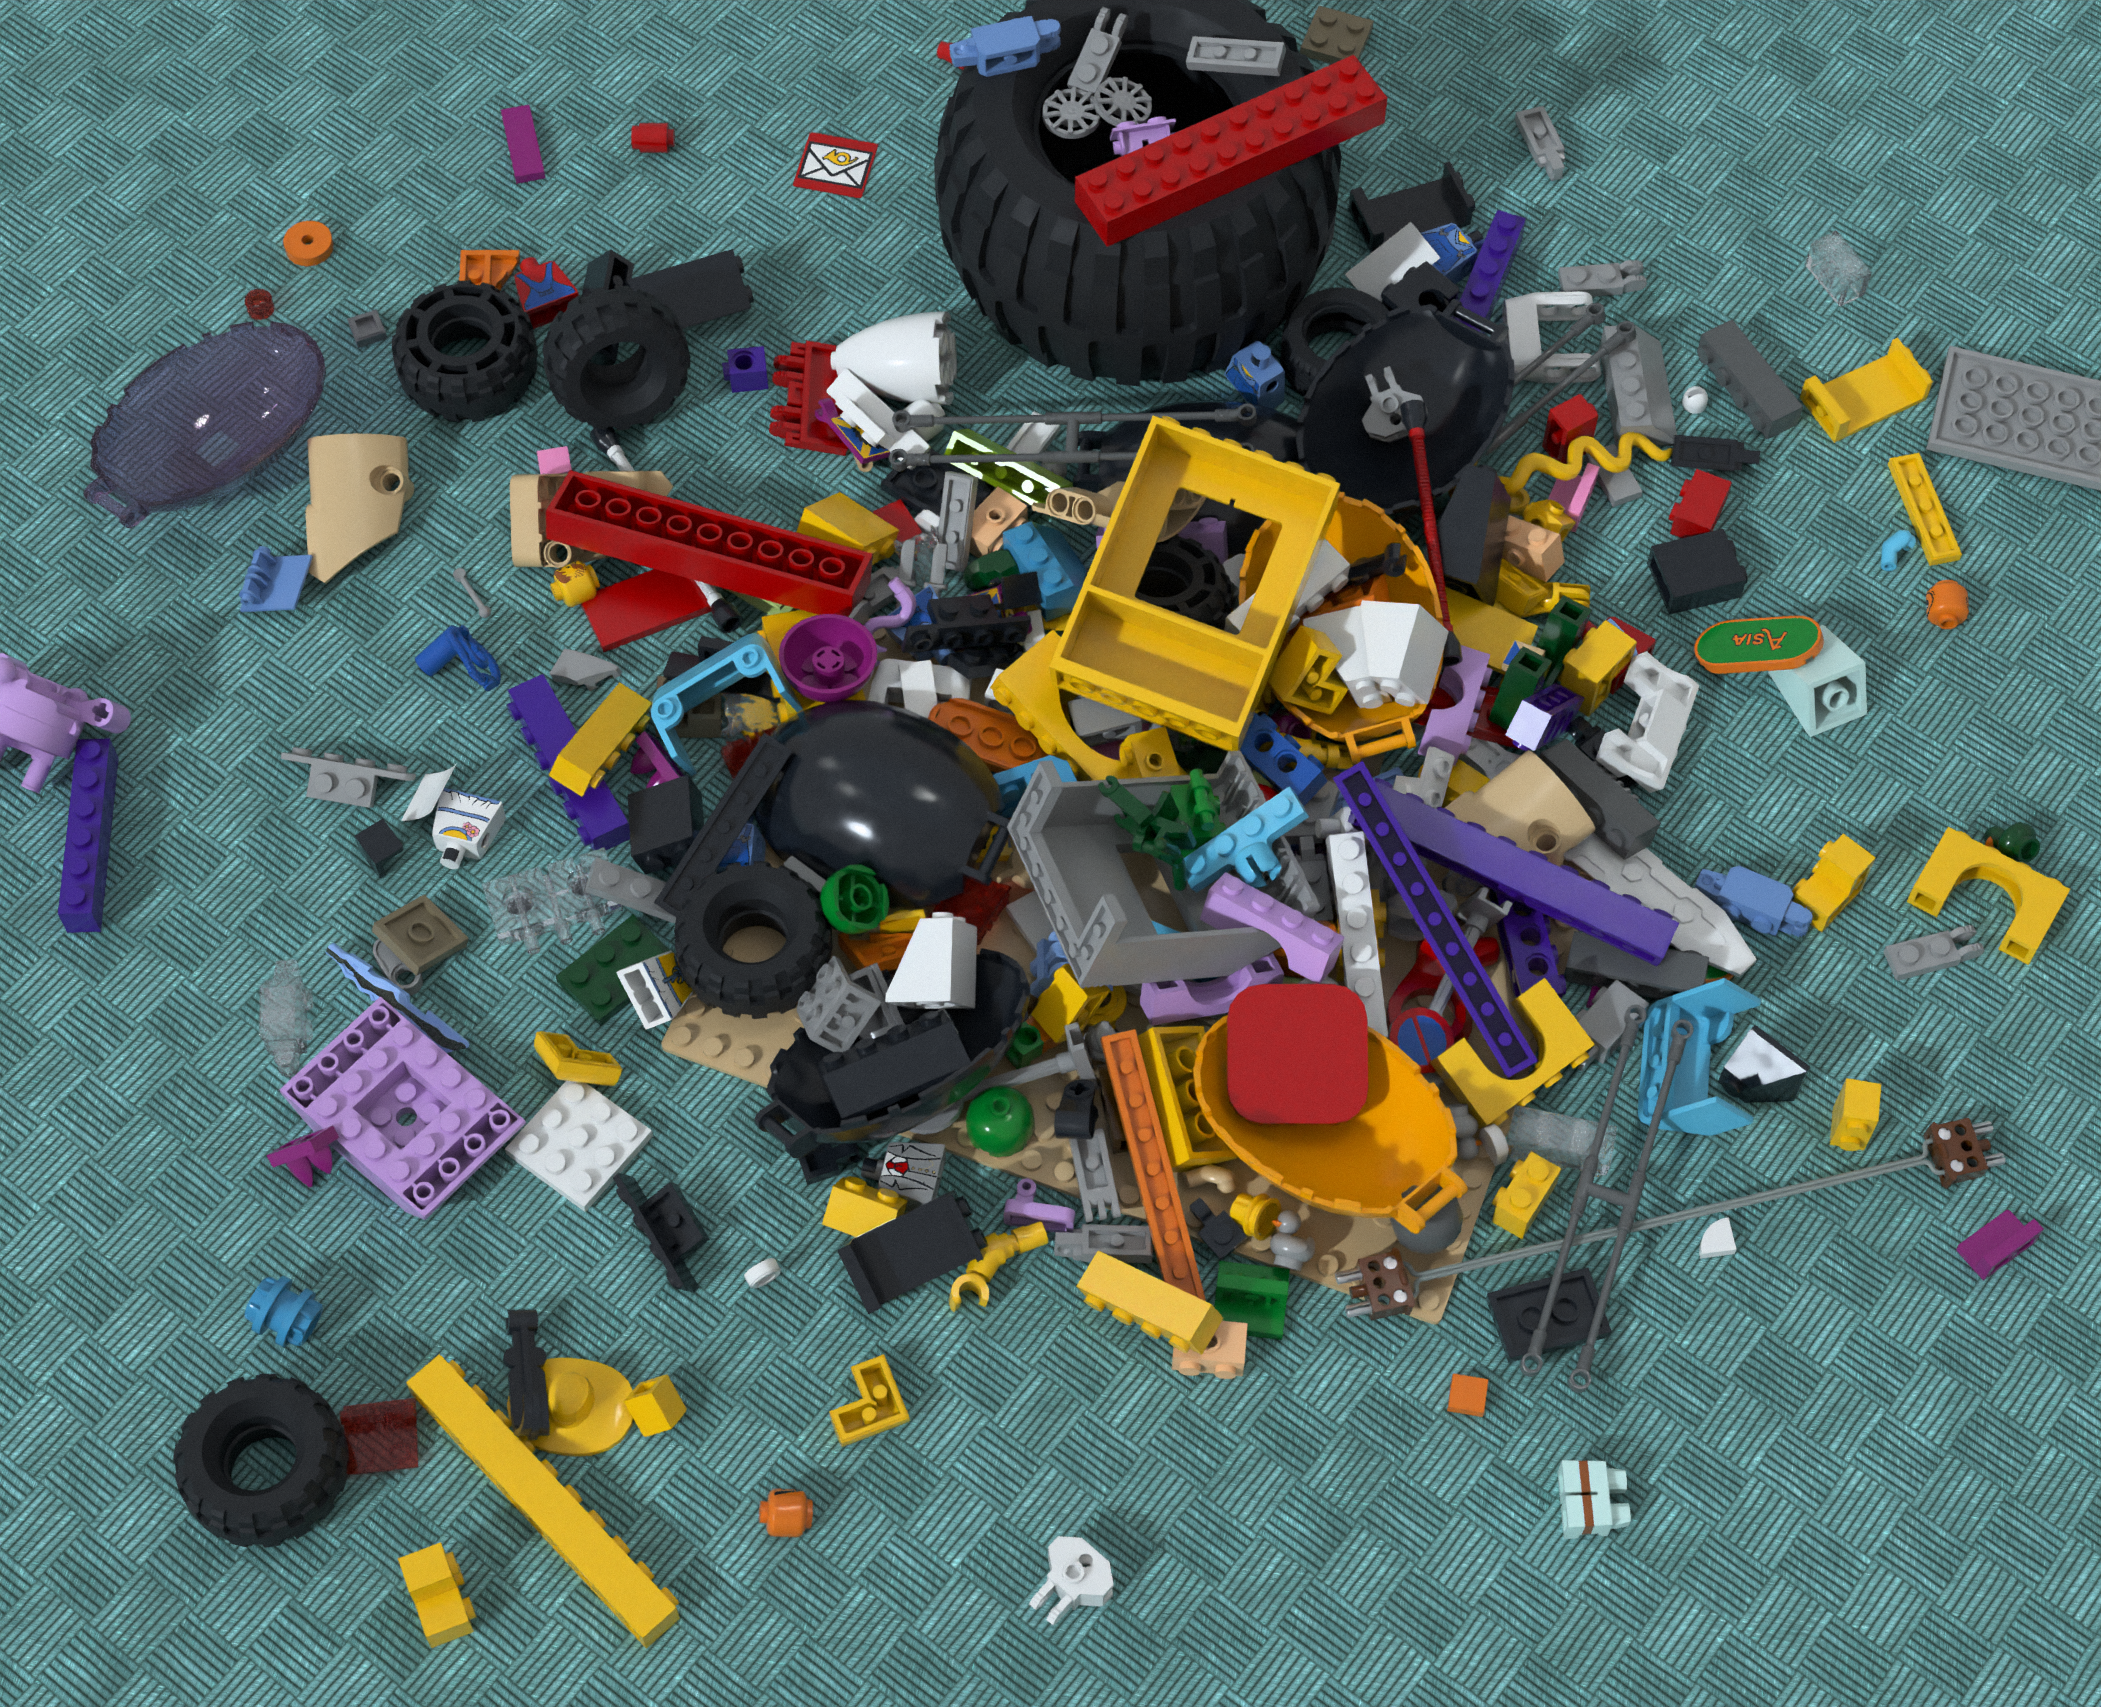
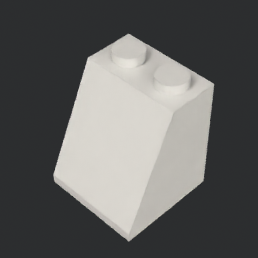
M1362 600L1360 608L1369 676L1380 685L1381 690L1390 693L1395 698V702L1400 705L1413 707L1415 703L1428 704L1449 631L1420 604Z
M1360 606L1303 619L1305 627L1324 632L1343 655L1335 666L1334 671L1348 687V693L1359 708H1377L1383 703L1392 701L1391 694L1381 690L1380 685L1369 676Z
M934 912L932 913V918H920L885 995V1002L908 1009H975L977 926L966 923L964 917H953V913Z

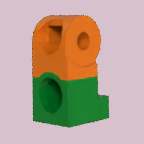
M1031 1017L1023 1022L1017 1037L1005 1056L1016 1069L1030 1066L1031 1061L1060 1043L1056 1044L1036 1019Z

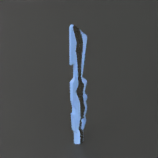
M335 943L327 947L326 954L340 965L345 977L353 980L359 991L369 994L371 1001H376L379 997H382L446 1053L469 1047V1042L433 1012L427 1010L425 1015L410 1002V994L389 979L375 973L372 965L353 953L345 952Z

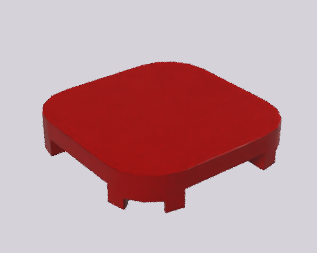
M1259 984L1249 986L1238 993L1229 1007L1227 1017V1094L1229 1104L1237 1115L1249 1122V1124L1259 1126H1335L1345 1124L1358 1115L1366 1102L1368 1093V1020L1365 1005L1359 996L1347 987L1335 984Z

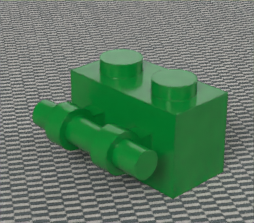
M1194 769L1189 773L1191 779L1189 784L1171 785L1170 793L1179 810L1177 819L1184 821L1191 827L1197 842L1194 849H1180L1184 858L1226 830L1225 823L1219 822V797L1213 795L1211 782L1208 783V780L1204 778L1201 769Z

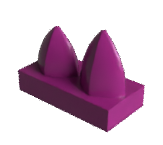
M645 731L635 739L640 748L632 759L630 773L644 774L657 769L650 778L646 788L685 776L659 740Z
M332 1125L292 1139L266 1156L272 1167L286 1164L290 1172L297 1179L311 1188L313 1186L312 1164L327 1174L331 1173L332 1152L329 1144L338 1139L339 1136Z

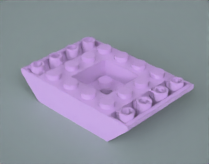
M379 997L279 1089L284 1098L314 1132L333 1125L339 1138L329 1145L406 1213L424 1220L526 1124V1121L382 997ZM406 1113H412L417 1116L415 1122L409 1126L398 1124L399 1118Z

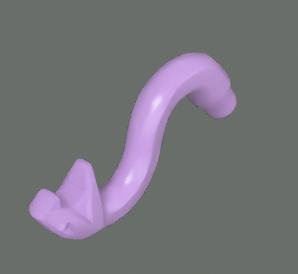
M898 577L892 579L887 585L895 593L894 596L900 601L902 610L897 615L877 616L868 620L863 626L869 630L872 636L878 629L898 628L905 625L915 613L916 598L907 585L905 586ZM876 644L877 654L887 651V648ZM877 660L875 667L880 664V661Z

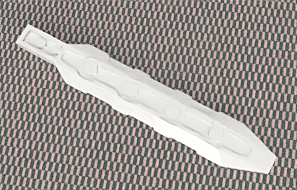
M1473 737L1467 754H1459V758L1490 780L1520 757V755L1504 750L1497 743ZM1593 832L1576 847L1564 853L1565 860L1575 863L1593 879L1606 883L1610 887V891L1621 896L1623 894L1632 895L1642 902L1641 905L1651 910L1661 909L1671 914L1673 920L1679 922L1670 943L1676 950L1681 952L1687 950L1697 951L1703 956L1709 957V965L1737 977L1742 976L1756 962L1757 959L1726 912L1697 888H1691L1662 865V860L1647 848L1624 860Z

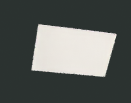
M1410 222L1345 275L1357 290L1363 291L1382 302L1381 293L1388 284L1399 282L1409 268H1417L1425 261L1432 265L1440 257Z

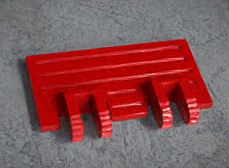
M806 340L805 344L791 342L790 356H775L773 366L780 371L774 372L772 382L776 386L788 388L787 406L774 405L770 409V417L777 421H773L769 425V433L776 437L785 438L784 446L841 456L846 455L848 447L828 423L818 420L815 416V410L822 408L818 403L819 400L830 398L833 401L838 416L843 412L835 404L837 401L827 393L829 386L838 377L837 371L831 368V353L836 351V345Z

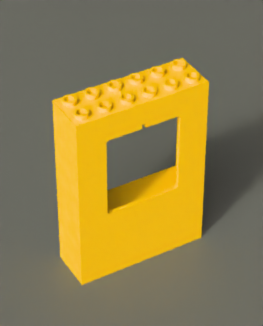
M1152 416L1049 665L1052 685L1162 727L1166 726L1170 730L1226 751H1240L1338 506L1340 483H1337L1328 474L1317 473L1315 475L1304 471V467L1295 462L1287 461L1282 463L1274 460L1273 456L1265 451L1255 450V452L1242 448V445L1234 440L1224 439L1222 441L1211 437V434L1204 429L1197 427L1189 429L1180 426V423L1171 417L1162 416V418ZM1179 489H1185L1229 505L1231 500L1235 501L1234 508L1282 526L1239 634L1235 635L1135 597Z

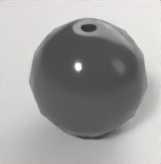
M1412 1185L1401 1194L1402 1198L1408 1196L1418 1186ZM1439 1186L1414 1210L1417 1211L1443 1188ZM1455 1197L1425 1222L1426 1227L1419 1234L1412 1233L1394 1218L1389 1219L1401 1245L1412 1252L1431 1254L1441 1252L1454 1243L1461 1232L1464 1217L1459 1202Z

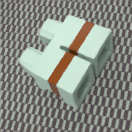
M1562 1460L1557 1473L1560 1504H1562L1561 1514L1564 1539L1579 1538L1583 1534L1608 1536L1611 1529L1628 1527L1631 1522L1629 1503L1610 1504L1609 1495L1626 1492V1470L1607 1468L1606 1461Z

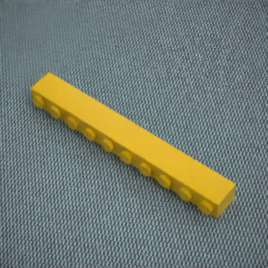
M440 1354L406 1382L411 1395L647 1649L680 1619L676 1608L679 1602L666 1587L660 1590L651 1581L655 1577L642 1561H639L637 1564L633 1562L627 1555L631 1551L624 1541L617 1535L611 1538L604 1530L606 1524L593 1509L588 1513L579 1504L583 1500L578 1492L570 1484L563 1487L556 1479L559 1474L552 1464L546 1459L540 1462L533 1455L535 1448L525 1436L517 1437L509 1429L512 1423L500 1409L493 1412L486 1404L489 1399L476 1384L470 1387L463 1380L466 1374L454 1360L448 1363Z

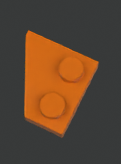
M461 250L459 281H471L475 285H481L484 282L495 286L500 291L519 264L520 252L519 250Z
M840 933L838 934V945L858 970L877 963L881 971L885 969L891 971L898 968L913 933H870L869 940H850L849 934Z

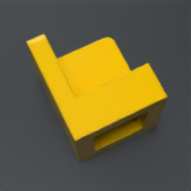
M668 1374L640 1382L624 1400L635 1423L645 1437L672 1429L687 1411Z

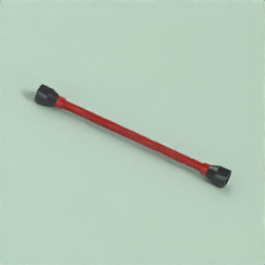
M1409 400L1400 406L1401 419L1408 431L1409 440L1412 442L1429 567L1438 592L1443 626L1449 631L1444 646L1442 666H1454L1462 662L1463 657L1461 644L1454 634L1453 625L1450 623L1424 445V429L1427 422L1426 406L1422 400Z

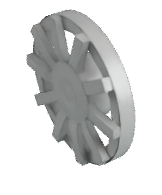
M1108 77L1100 83L1094 94V106L1097 112L1105 121L1114 126L1127 122L1126 117L1130 115L1135 119L1133 120L1135 125L1143 124L1148 120L1152 111L1151 96L1147 94L1141 84L1128 80V77ZM1111 86V88L1114 90V93L1111 90L1107 89V87ZM1102 92L1111 98H1100V93ZM1144 102L1145 107L1136 103ZM1102 104H1109L1110 109L1106 111ZM1134 109L1145 113V115L1140 118ZM1114 113L1115 115L1121 117V119L1112 116V114Z
M1076 87L1064 90L1058 89L1045 100L1043 105L1042 118L1046 128L1062 138L1077 139L1085 137L1094 132L1101 122V116L1097 110L1096 115L1085 112L1093 109L1096 110L1094 96L1090 91L1086 92L1076 89ZM1065 97H1071V100L1067 101ZM1076 97L1081 98L1078 102L1075 101ZM1060 100L1062 102V105L1056 103L1055 101ZM1086 101H1088V102L1091 103V104H1088V105L1083 106V104H1084ZM1049 107H1053L1058 109L1059 111L1048 112ZM1059 116V119L1054 124L1049 119ZM1084 118L1094 121L1088 126L1084 122ZM1061 124H1063L1064 126L1068 127V130H1064L1058 127ZM1081 126L1083 128L1077 131H1073L1074 127Z

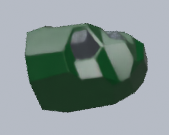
M999 550L982 556L969 564L964 570L963 581L967 588L973 591H983L999 586L1002 577L1019 573V570L1009 551Z

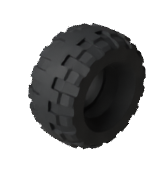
M458 281V284L446 286V283L433 287L434 290L428 294H420L413 300L411 309L406 308L396 324V335H392V353L395 369L403 390L410 400H414L421 409L435 417L441 414L447 421L459 423L461 419H471L472 422L483 421L485 416L494 413L498 416L508 410L511 402L517 403L528 390V385L531 384L532 378L535 377L538 357L533 326L527 312L521 310L520 303L505 291L500 293L499 289H496L495 286L484 282L481 285H475L471 281ZM482 338L489 341L480 351L468 356L453 357L439 352L444 346L460 339Z
M615 285L614 289L605 290L603 287L590 290L591 294L583 298L577 296L568 302L565 312H558L550 325L547 337L544 338L542 348L544 355L543 365L550 389L558 404H562L570 416L582 423L587 421L588 425H592L593 428L606 430L607 427H614L619 431L630 429L631 425L642 423L643 426L654 421L655 415L660 412L665 413L673 406L674 396L681 395L688 380L690 352L684 331L671 308L667 304L663 305L657 296L639 289L637 292H634L628 286ZM620 342H634L640 345L630 358L621 363L604 366L590 362L595 353L609 345Z
M1176 534L1165 541L1156 543L1135 597L1224 630L1226 617L1231 613L1232 585L1229 575H1226L1224 566L1211 550L1202 548V543L1191 538L1179 537V534ZM1087 568L1084 581L1090 568Z
M754 861V865L741 866L740 862L727 865L726 871L720 874L713 871L700 881V887L689 892L682 902V911L680 916L676 917L674 928L677 960L688 987H692L697 993L698 999L707 1006L719 1007L722 1009L723 1014L740 1018L741 1014L752 1015V1019L768 1018V1013L779 1011L780 1014H783L795 1008L796 1002L805 991H810L815 984L819 969L831 960L833 948L831 925L824 918L819 901V892L810 882L799 879L797 872L782 865L778 869L773 868L770 863L765 861ZM751 926L772 928L786 938L784 946L777 954L761 962H741L733 959L723 951L725 943L734 933Z
M276 1374L256 1375V1379L245 1380L244 1377H240L227 1382L228 1387L217 1393L211 1391L200 1400L202 1406L196 1413L191 1412L188 1414L181 1427L183 1433L178 1444H175L173 1456L176 1470L174 1476L178 1490L192 1515L207 1531L217 1538L221 1537L230 1541L233 1545L247 1548L253 1544L262 1545L264 1548L279 1546L284 1539L292 1536L298 1539L311 1531L310 1526L319 1518L321 1520L325 1519L335 1507L333 1502L337 1495L343 1492L348 1478L346 1473L347 1462H349L348 1444L343 1428L331 1406L318 1392L316 1393L310 1389L306 1383L292 1377L290 1379L278 1378ZM265 1438H282L295 1445L297 1450L295 1462L290 1472L277 1484L262 1490H245L233 1483L231 1475L234 1463L241 1452L252 1443Z

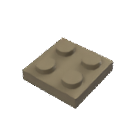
M1318 6L1301 45L1300 53L1309 58L1330 64L1351 55H1355L1360 60L1372 32L1374 21Z
M425 894L374 922L372 932L416 976L465 948L469 940Z

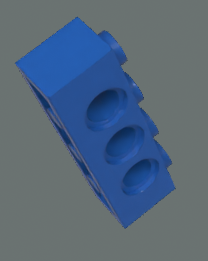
M1254 713L1240 748L1244 759L1248 765L1279 792L1290 786L1304 807L1328 782L1322 772L1325 768L1324 765L1312 754L1308 757L1304 756L1299 751L1301 748L1300 744L1292 736L1286 734L1283 737L1275 730L1278 727L1277 724L1268 715L1263 713L1259 716L1257 713ZM1273 742L1270 750L1266 752L1259 751L1262 744ZM1291 762L1297 763L1293 771L1288 773L1282 772L1286 764Z

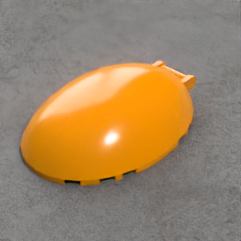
M1339 492L1338 506L1325 539L1349 564L1362 557L1370 558L1382 554L1386 546L1391 543H1400V556L1407 555L1405 572L1398 577H1390L1385 574L1390 601L1394 603L1420 604L1443 626L1438 592L1431 570L1418 545L1415 546L1406 534V529L1400 523L1396 524L1385 514L1384 509L1365 498L1363 501L1345 496V492ZM1266 520L1258 530L1255 529L1245 549L1246 554L1239 574V606L1255 594L1282 529V526L1278 523ZM1286 633L1275 663L1293 638L1289 633ZM1443 653L1434 681V685L1432 688V692L1430 695V699L1434 694L1439 679V675L1442 669ZM1267 681V685L1276 698L1306 726L1330 739L1345 742L1352 765L1358 764L1362 758L1405 746L1408 749L1416 747L1410 723L1423 713L1427 704L1415 703L1413 707L1403 706L1396 703L1395 698L1391 695L1392 701L1383 703L1380 707L1372 709L1359 708L1347 691L1332 715L1283 701L1269 681ZM1399 729L1402 730V734L1356 746L1355 743L1378 738Z
M1228 1015L1218 1020L1204 1034L1196 1049L1193 1067L1195 1094L1200 1108L1215 1133L1252 1170L1272 1185L1306 1204L1328 1212L1362 1218H1394L1414 1234H1419L1426 1227L1425 1222L1455 1197L1461 1198L1467 1193L1466 1183L1450 1170L1458 1156L1457 1128L1450 1108H1446L1439 1097L1440 1090L1434 1082L1429 1083L1420 1073L1421 1067L1376 1030L1368 1026V1093L1366 1102L1358 1115L1345 1124L1335 1126H1259L1249 1124V1122L1237 1115L1229 1104L1227 1094ZM1412 1185L1418 1186L1408 1196L1402 1198L1401 1194ZM1439 1186L1443 1188L1417 1211L1414 1210Z

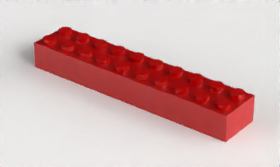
M1351 55L1076 176L1075 203L1108 247L1384 124L1388 97L1355 55Z
M569 470L546 510V539L818 615L837 614L849 617L854 608L862 601L871 582L872 553Z

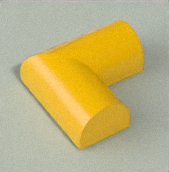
M544 1031L536 1033L534 1039L535 1050L558 1080L614 1086L618 1082L622 1068L610 1053L581 1050L567 1034Z
M884 1354L851 1366V1372L862 1399L829 1411L831 1422L841 1447L856 1443L910 1421Z

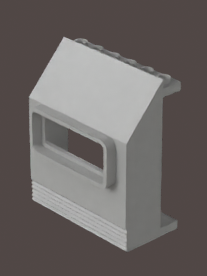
M1229 751L1216 774H1203L1208 783L1211 782L1213 795L1219 797V822H1224L1226 829L1267 802L1241 751ZM1052 761L1039 762L1007 829L1081 988L1096 987L1098 985L1101 987L1110 984L1112 986L1229 976L1282 947L1270 934L1254 927L1218 930L1200 920L1208 891L1217 880L1198 893L1191 889L1188 882L1187 887L1183 891H1177L1173 886L1172 866L1154 858L1189 932L1158 935L1119 854L1136 852L1132 849L1134 837L1124 828H1120L1114 820L1115 814H1119L1121 819H1126L1128 816H1124L1121 808L1109 798L1104 797L1098 787V784L1101 782L1104 783L1106 788H1110L1112 785H1109L1107 780L1062 782ZM1190 775L1117 779L1125 789L1141 801L1150 811L1155 807L1163 791L1170 793L1171 785L1189 784L1191 781ZM1282 835L1272 843V850L1281 865L1280 875L1273 882L1267 871L1261 872L1268 886L1257 890L1270 895L1279 902L1314 920L1313 917L1320 907L1317 897L1304 876V872L1299 866L1290 844ZM1236 869L1227 872L1233 877L1239 878L1241 880Z

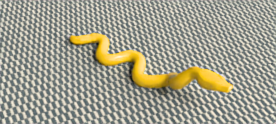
M1627 432L1620 437L1618 455L1615 458L1595 438L1578 436L1569 444L1567 464H1563L1549 456L1533 452L1526 454L1519 460L1510 478L1498 477L1505 485L1507 493L1515 494L1525 487L1534 471H1539L1564 481L1575 479L1582 469L1583 452L1588 453L1605 470L1612 473H1621L1628 470L1632 462L1633 446L1640 448L1652 459L1660 462L1669 460L1672 455V448L1661 450L1643 434ZM1456 486L1449 490L1448 493L1450 498L1452 497Z

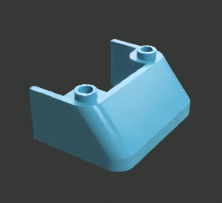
M759 634L745 635L657 689L653 696L652 720L671 758L690 776L697 772L674 727L680 723L684 713L744 677H757L768 671L780 695L797 712L803 709L791 685L786 680L772 648Z
M1722 978L1657 1000L1649 1007L1644 1023L1638 1099V1118L1642 1123L1650 1126L1668 1065L1667 1057L1672 1042L1671 1029L1676 1021L1684 1019L1693 1025V1034L1690 1040L1686 1042L1680 1064L1676 1066L1658 1129L1712 1136L1753 1124V1116L1717 1096L1708 1098L1711 1045L1722 1042L1731 1034L1734 1014L1760 1006L1761 999L1726 978ZM1684 1028L1676 1029L1681 1035L1688 1034Z

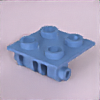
M259 546L258 550L253 552L252 565L248 567V574L244 578L243 589L239 593L240 602L242 603L240 611L295 610L313 556L273 557L268 547Z

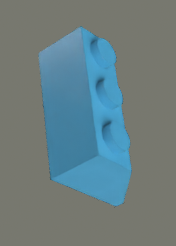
M1032 521L1004 531L1003 550L1009 551L1017 564L1019 573L1037 571L1042 603L1035 604L1037 609H1041V615L1047 622L1072 612L1083 586L1087 570L1062 533Z

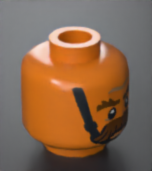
M776 1488L770 1491L767 1501H760L759 1523H766V1530L770 1536L798 1538L803 1535L805 1529H811L813 1502L812 1499H807L803 1490Z

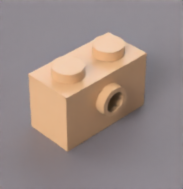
M997 487L974 510L969 552L980 558L994 551L1003 550V532L1029 522L1028 506L1000 487Z
M1508 516L1502 558L1523 573L1547 582L1565 562L1560 534L1516 517Z
M1222 1321L1202 1355L1191 1349L1184 1353L1173 1347L1172 1370H1179V1373L1188 1376L1211 1373L1221 1379H1233L1236 1376H1243L1248 1323Z

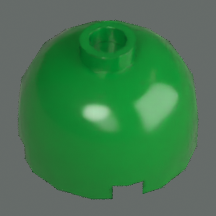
M848 865L833 873L826 880L822 887L819 901L825 920L834 929L846 934L866 933L876 928L888 915L889 898L884 883L879 885L878 881L873 877L876 873L872 869L863 865Z
M1007 1086L989 1087L979 1092L970 1102L966 1114L967 1136L975 1148L989 1152L990 1156H1012L1022 1151L1027 1146L1028 1140L1033 1136L1035 1130L1033 1108L1026 1096L1017 1089Z

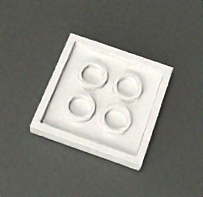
M566 1081L510 1142L505 1151L509 1157L586 1212L614 1181L613 1177L617 1173H621L653 1137L651 1129L587 1083Z

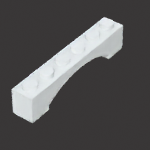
M1354 832L1329 835L1325 839L1328 867L1335 898L1339 934L1345 937L1341 947L1345 987L1355 992L1365 1005L1368 1026L1384 1037H1388L1364 833Z

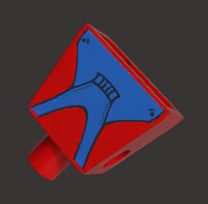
M526 258L520 263L522 272L516 273L514 276L521 309L523 312H527L533 329L551 323L559 311L565 312L567 310L568 302L579 296L576 287L553 261L539 265L536 258Z

